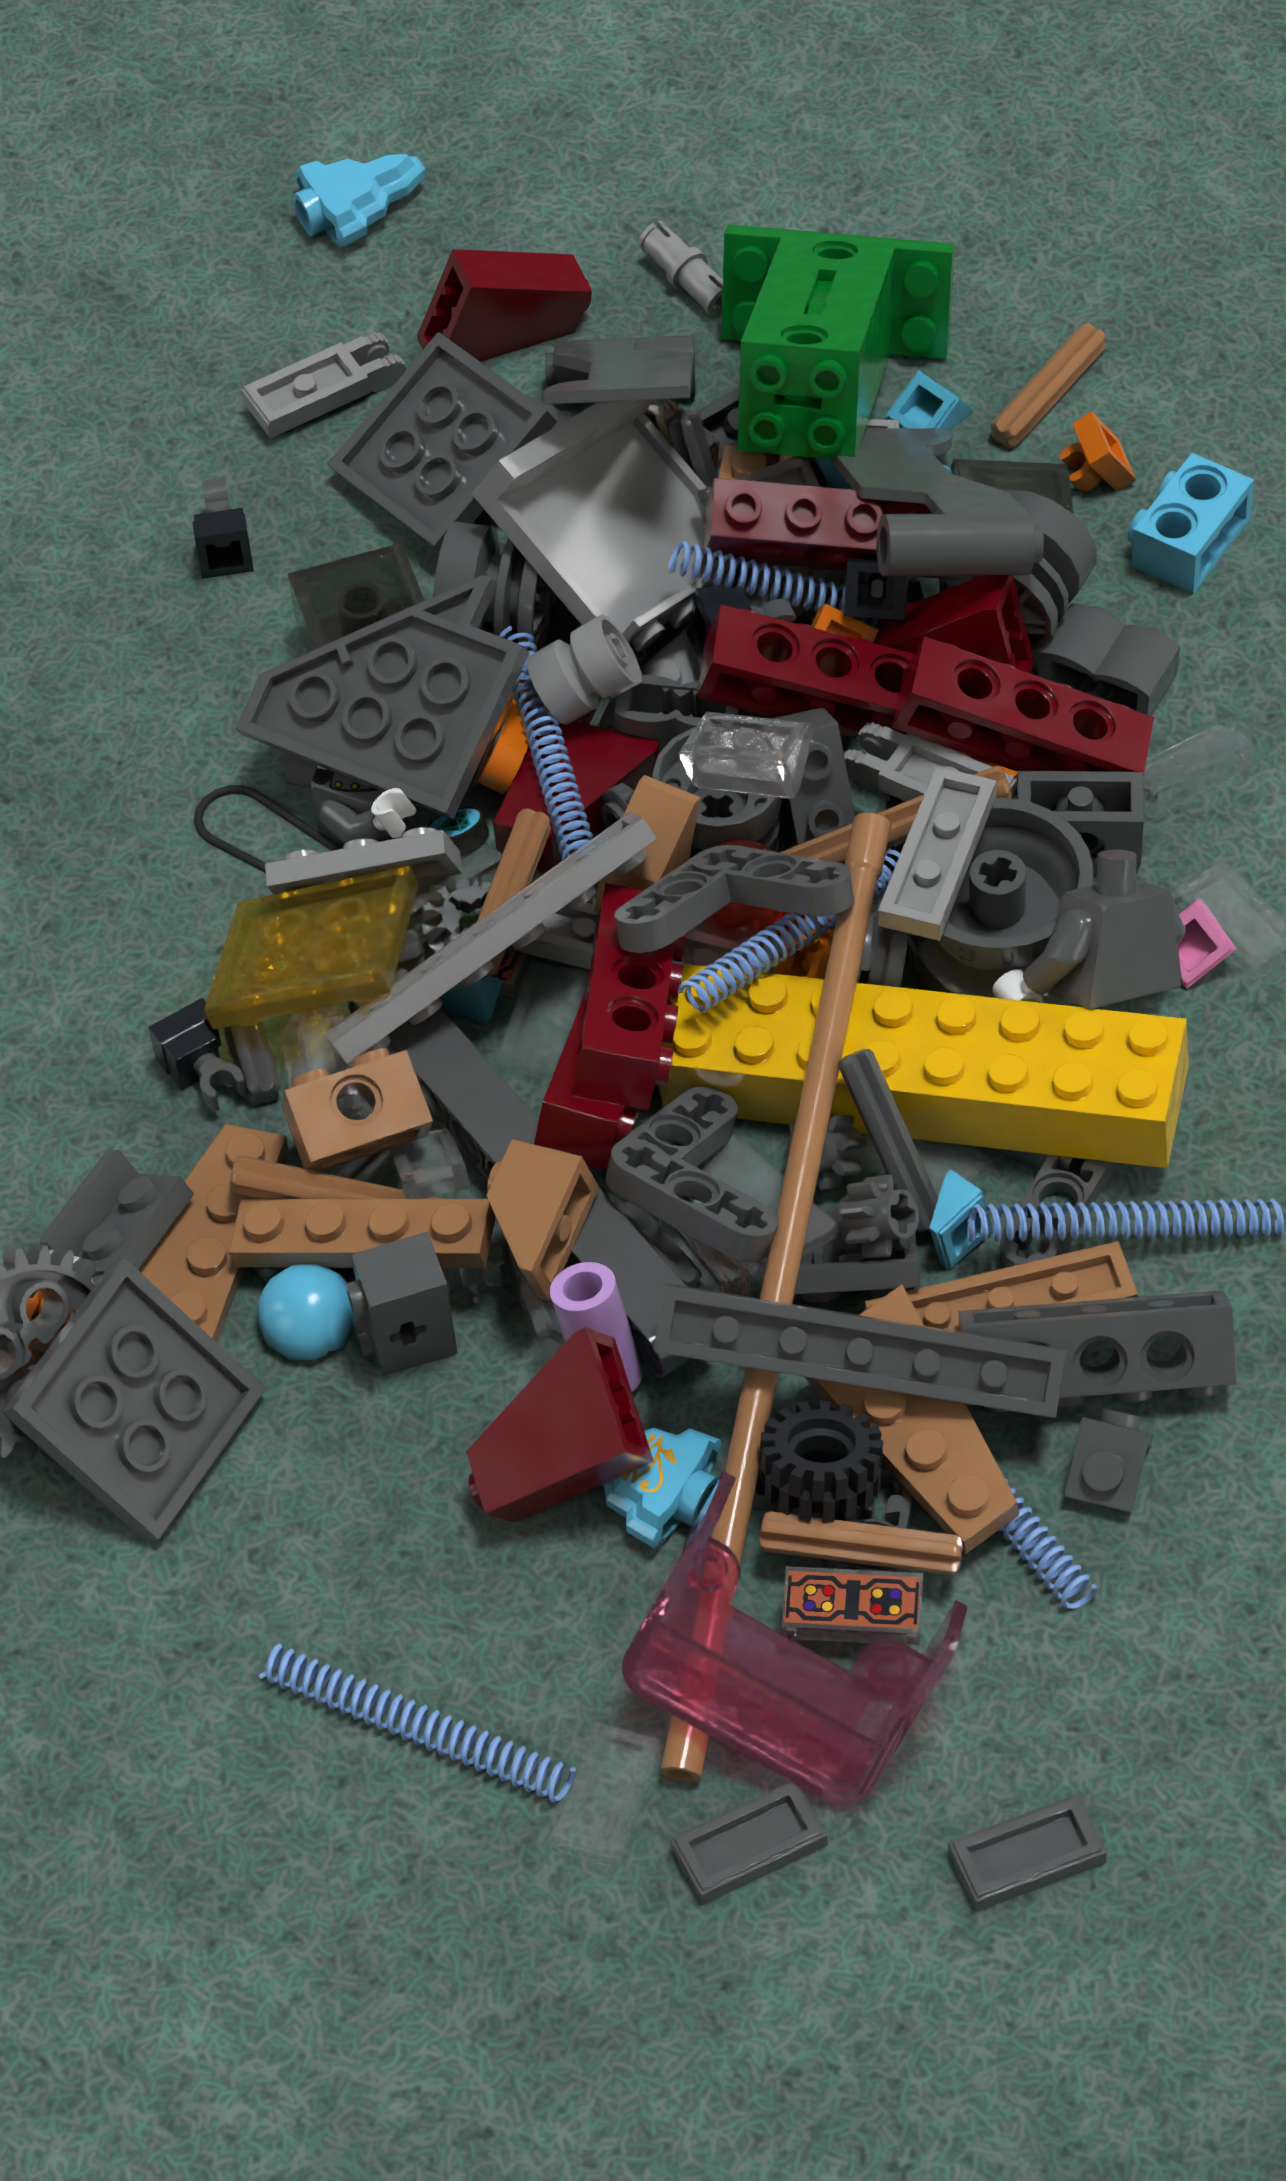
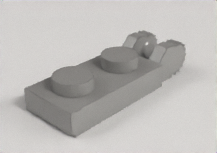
M380 332L368 333L366 337L361 336L344 345L340 342L243 386L244 388L241 389L243 403L271 439L365 396L370 391L378 393L393 386L408 367L397 354L392 355L391 353L387 356L391 346L383 334L381 335Z
M874 722L864 725L858 733V744L862 746V749L866 750V754L862 753L861 750L857 751L855 749H848V751L844 752L848 780L850 779L854 783L857 782L860 786L870 790L879 787L880 791L904 801H909L925 794L935 766L971 775L991 768L989 765L934 742L908 733L905 735L886 726L881 727L880 724L877 725ZM1004 772L1011 788V798H1014L1017 794V779H1015V776Z

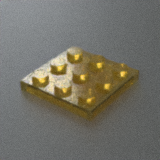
M411 865L238 902L204 1008L212 1028L218 1029L232 1025L246 1027L257 1024L266 1018L290 1013L310 1014L324 1006L353 1000L356 1002H368L382 994L390 993L419 886Z

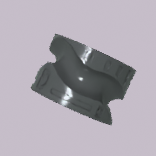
M995 798L940 941L908 933L905 963L915 985L920 990L996 998L992 988L1001 976L1012 970L1025 971L1044 952L1057 924L1059 903L1064 893L1093 885V863L1089 849L1081 835L1067 820L1050 809L1028 801L1013 798ZM1047 993L1041 995L1043 1003L1058 1005L1063 1001Z

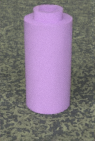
M583 1262L567 1267L554 1278L550 1286V1297L564 1341L566 1342L574 1332L585 1327L615 1338L629 1385L633 1392L642 1380L643 1368L613 1272L607 1266L596 1262Z

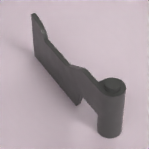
M694 335L556 341L553 353H545L547 388L543 391L544 404L690 398V393H696Z
M866 428L855 457L836 455L835 460L829 459L849 485L856 490L860 498L925 504L933 513L881 515L877 527L876 554L879 572L882 576H1023L1031 573L1033 563H1040L1042 561L1044 552L1042 528L1033 525L1031 516L1010 493L953 475L935 457L951 449L953 433L950 428Z

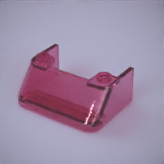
M724 1471L675 1555L626 1650L622 1661L624 1680L628 1687L639 1697L824 1800L841 1805L856 1803L864 1799L875 1786L956 1652L968 1606L957 1600L954 1602L924 1654L898 1641L878 1640L864 1647L849 1671L728 1605L740 1581V1564L736 1555L729 1547L710 1537L736 1480V1477Z

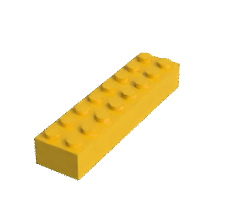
M683 964L681 983L688 981L691 976L696 975L707 966ZM717 970V974L724 980L721 970ZM742 970L744 978H747L748 975ZM762 973L759 978H753V981L750 984H745L742 989H736L733 995H727V998L724 1001H719L718 1005L710 1006L708 1012H701L692 1006L685 988L683 993H679L677 1002H672L671 1004L678 1006L672 1044L662 1043V1046L673 1048L667 1086L659 1085L662 1107L664 1108L688 1089L706 1086L724 1091L734 1098L738 1104L737 1119L794 1124L824 979ZM708 975V980L715 985L713 977ZM733 975L736 984H738L740 981ZM700 981V986H702L708 993L707 989L705 988L704 982ZM726 983L727 989H731V986ZM856 983L842 1058L861 1049H870L874 1052L912 1139L1168 1168L1189 1068L1187 1019ZM691 986V993L695 1001L700 1006H705L706 1004L699 998L695 987ZM717 988L718 994H719V995H722L723 992H721V991ZM708 993L710 1001H713L714 998ZM839 1069L831 1108L833 1116H854L853 1127L859 1133L868 1134Z

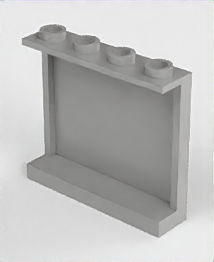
M654 400L597 402L500 459L473 491L472 495L581 625L603 614L617 625L630 647L632 646L639 653L651 645L665 631L663 625L669 623L673 629H676L690 619L696 588L715 587L713 579L719 565V560H714L710 579L704 583L702 575L707 559L702 558L699 575L696 579L692 580L691 570L696 559V550L690 556L689 567L685 576L681 577L679 573L685 553L684 546L679 553L675 571L671 574L668 571L671 556L679 543L685 540L689 547L698 544L701 550L704 549L706 505L710 490L644 414L645 410ZM727 561L724 565L721 583L717 585L719 588H726L725 579L730 568V561ZM741 562L736 567L731 587H735L737 584L735 579L739 577L741 572ZM752 565L747 571L746 578L753 573Z

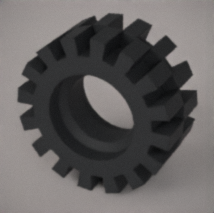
M819 1400V1409L812 1410L808 1401L796 1403V1414H793L787 1407L777 1411V1421L769 1418L764 1424V1432H761L759 1485L760 1489L765 1488L764 1497L770 1504L779 1500L778 1510L787 1515L794 1508H798L799 1519L811 1521L812 1512L822 1513V1522H834L836 1511H841L845 1519L856 1516L857 1505L866 1510L872 1505L873 1496L878 1497L881 1485L883 1440H881V1431L878 1425L871 1427V1418L864 1412L853 1418L854 1407L842 1404L839 1411L831 1410V1401ZM811 1459H826V1460H831V1461H834V1462L819 1463V1462H812V1461H809V1460H811Z

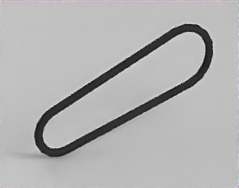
M228 785L215 789L203 797L195 809L194 824L198 834L206 842L265 872V862L215 837L205 828L203 815L211 802L228 794L249 796L331 851L343 849L336 842L258 790L244 785ZM385 888L376 890L372 899L359 905H347L334 898L320 900V902L346 914H361L379 905L385 896Z

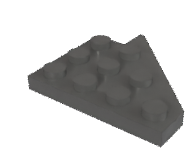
M481 575L261 673L235 729L247 738L385 792L392 788H400L411 803L454 819L529 652L523 645L478 628L498 586L490 577Z

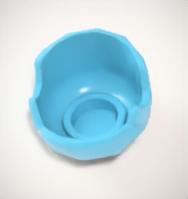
M293 1264L272 1277L259 1298L256 1314L257 1322L268 1346L289 1360H316L325 1356L330 1351L343 1348L349 1339L353 1326L352 1319H355L345 1286L347 1282L340 1274L318 1264Z

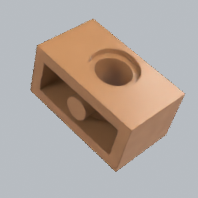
M387 1048L372 1050L351 1061L353 1068L329 1075L326 1068H320L301 1074L291 1080L292 1088L284 1090L281 1107L304 1169L322 1172L428 1136L433 1119L407 1050L392 1055L389 1054ZM358 1095L369 1103L372 1113L364 1119L352 1120L345 1117L339 1111L337 1102L344 1096Z

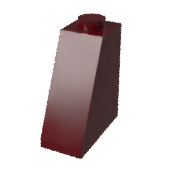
M452 249L418 331L417 338L424 349L439 332L478 361L488 360L575 333L583 313L590 306L591 286L573 254Z
M981 576L907 605L905 620L883 619L877 637L873 642L874 644L914 654L923 637L926 636L940 642L950 643L959 649L993 661L1009 664L1027 673L1031 672L1035 662L1013 576Z
M573 721L568 725L559 722L558 727L562 730L561 736L565 739L564 746L567 748L566 755L570 757L569 764L573 767L572 774L576 777L575 784L579 786L577 793L582 796L583 812L587 814L586 822L590 824L589 831L593 834L594 838L605 830L601 813L602 806L604 805V791L620 783H624L635 791L639 780L644 775L652 778L656 759L660 753L659 742ZM554 730L553 732H551L550 734H547V735H552V734H555V735H556V731ZM537 735V736L535 737V739H536V740H539L540 738H542V737H544V736H547V735H541V736H538V735ZM556 740L555 742L550 743V744H547V745H539V746H538V749H542V748H544L545 746H548V745H551V744H559V741ZM528 748L493 822L497 859L501 860L516 817L520 811L528 808L535 812H543L550 819L548 806L545 804V797L542 794V787L539 784V777L536 774V767L534 766V759L531 756L530 748ZM558 750L551 754H542L540 758L544 759L549 755L562 753V751ZM564 759L555 763L544 764L543 767L548 768L556 763H564ZM565 768L557 773L567 772V769ZM548 773L546 777L550 778L557 773ZM568 777L567 779L561 782H551L549 786L553 787L562 782H570V779ZM570 787L569 789L562 792H553L552 796L555 797L560 793L573 791V788ZM573 797L566 801L556 802L554 805L559 806L568 801H576V798ZM576 806L568 811H559L557 815L561 816L566 812L579 810V808ZM581 816L572 820L562 821L560 824L565 825L574 820H581ZM551 821L549 822L551 830L536 868L546 872L562 861V854L559 852V844L556 842V835L553 832ZM582 825L574 830H565L563 834L568 835L576 830H584V826ZM584 835L575 840H568L566 844L570 845L575 841L587 839V836ZM571 849V850L569 851V853L572 854V853H574L575 851H577L578 849H574V850Z
M587 1327L574 1332L466 1451L472 1469V1474L469 1475L470 1491L475 1502L484 1510L485 1514L511 1522L520 1521L654 1462L615 1338Z

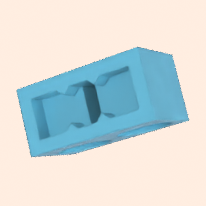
M1191 453L1177 472L1170 471L1165 476L1159 488L1157 498L1149 509H1141L1135 515L1128 531V541L1132 542L1131 567L1194 594L1250 520L1254 479Z

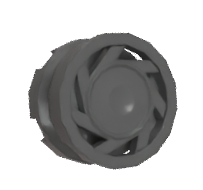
M870 913L857 983L900 987L908 933L878 926V918H875L872 913Z

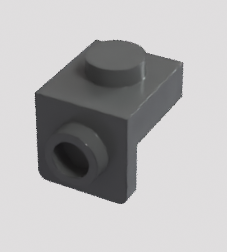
M1101 1408L1099 1421L1082 1417L1064 1493L1065 1497L1127 1512L1133 1511L1147 1447H1151L1154 1435L1138 1430L1141 1417Z

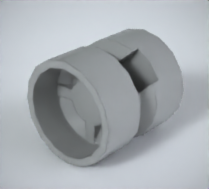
M603 614L570 633V645L558 639L527 657V668L535 690L550 713L560 723L565 725L598 707V695L604 698L607 696L614 698L642 682L638 661L628 641L617 625Z

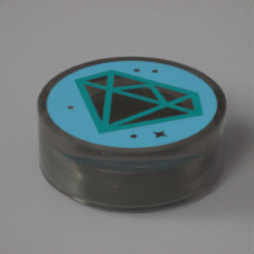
M475 807L458 808L454 819L440 815L427 826L438 831L443 830L458 847L461 857L479 849L490 835L483 812Z

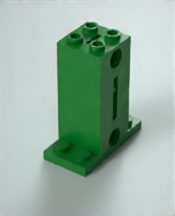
M728 224L724 232L721 339L741 341L737 451L835 460L836 455L855 457L859 450L889 355L947 359L950 345L955 244Z

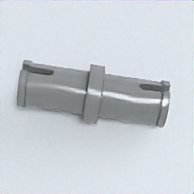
M657 221V225L654 223L650 224L639 238V248L666 271V279L675 289H684L704 308L709 316H717L718 311L713 306L722 312L723 279L708 266L706 255L699 248L688 247L664 221Z

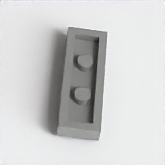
M935 766L879 906L878 926L940 941L996 798V780Z
M420 827L404 832L402 838L381 842L374 839H356L345 843L343 849L323 853L314 850L294 851L288 853L285 856V860L265 863L267 887L285 906L458 875L462 874L460 850L443 830L438 831L434 828Z

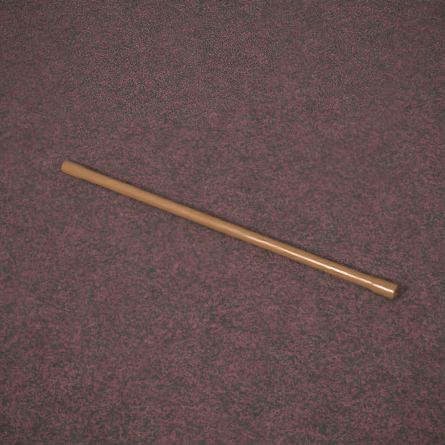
M860 813L853 820L844 865H847L851 871L855 902L849 909L838 913L776 1215L778 1218V1228L769 1249L759 1299L793 1304L839 1073V1061L842 1058L876 883L882 874L891 829L890 821L875 813ZM745 1367L677 1707L671 1715L660 1773L671 1780L696 1783L702 1777L712 1727L711 1709L759 1474L761 1432H764V1424L770 1418L779 1372Z

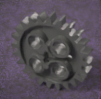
M31 1243L27 1255H25L22 1248L12 1245L4 1247L3 1264L0 1262L1 1457L6 1458L13 1449L15 1457L25 1461H33L38 1447L42 1455L52 1458L2 1413V1410L66 1324L64 1322L68 1317L69 1310H72L74 1315L102 1277V1275L93 1277L97 1264L94 1261L80 1257L74 1262V1251L56 1247L50 1256L48 1246ZM40 1289L44 1299L43 1308L40 1314L30 1321L26 1312L27 1301L32 1293ZM32 1340H34L35 1342L33 1343L31 1350L32 1353L35 1355V1358L31 1363H28L31 1357L33 1356L30 1349L28 1348V1345Z

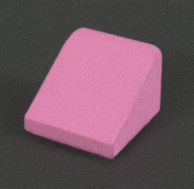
M1201 898L1179 914L1186 928L1184 938L1178 944L1181 982L1186 989L1237 949Z

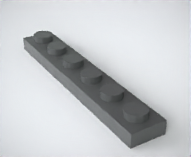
M667 1283L664 1285L654 1352L1051 1418H1056L1067 1355V1351L1060 1348Z

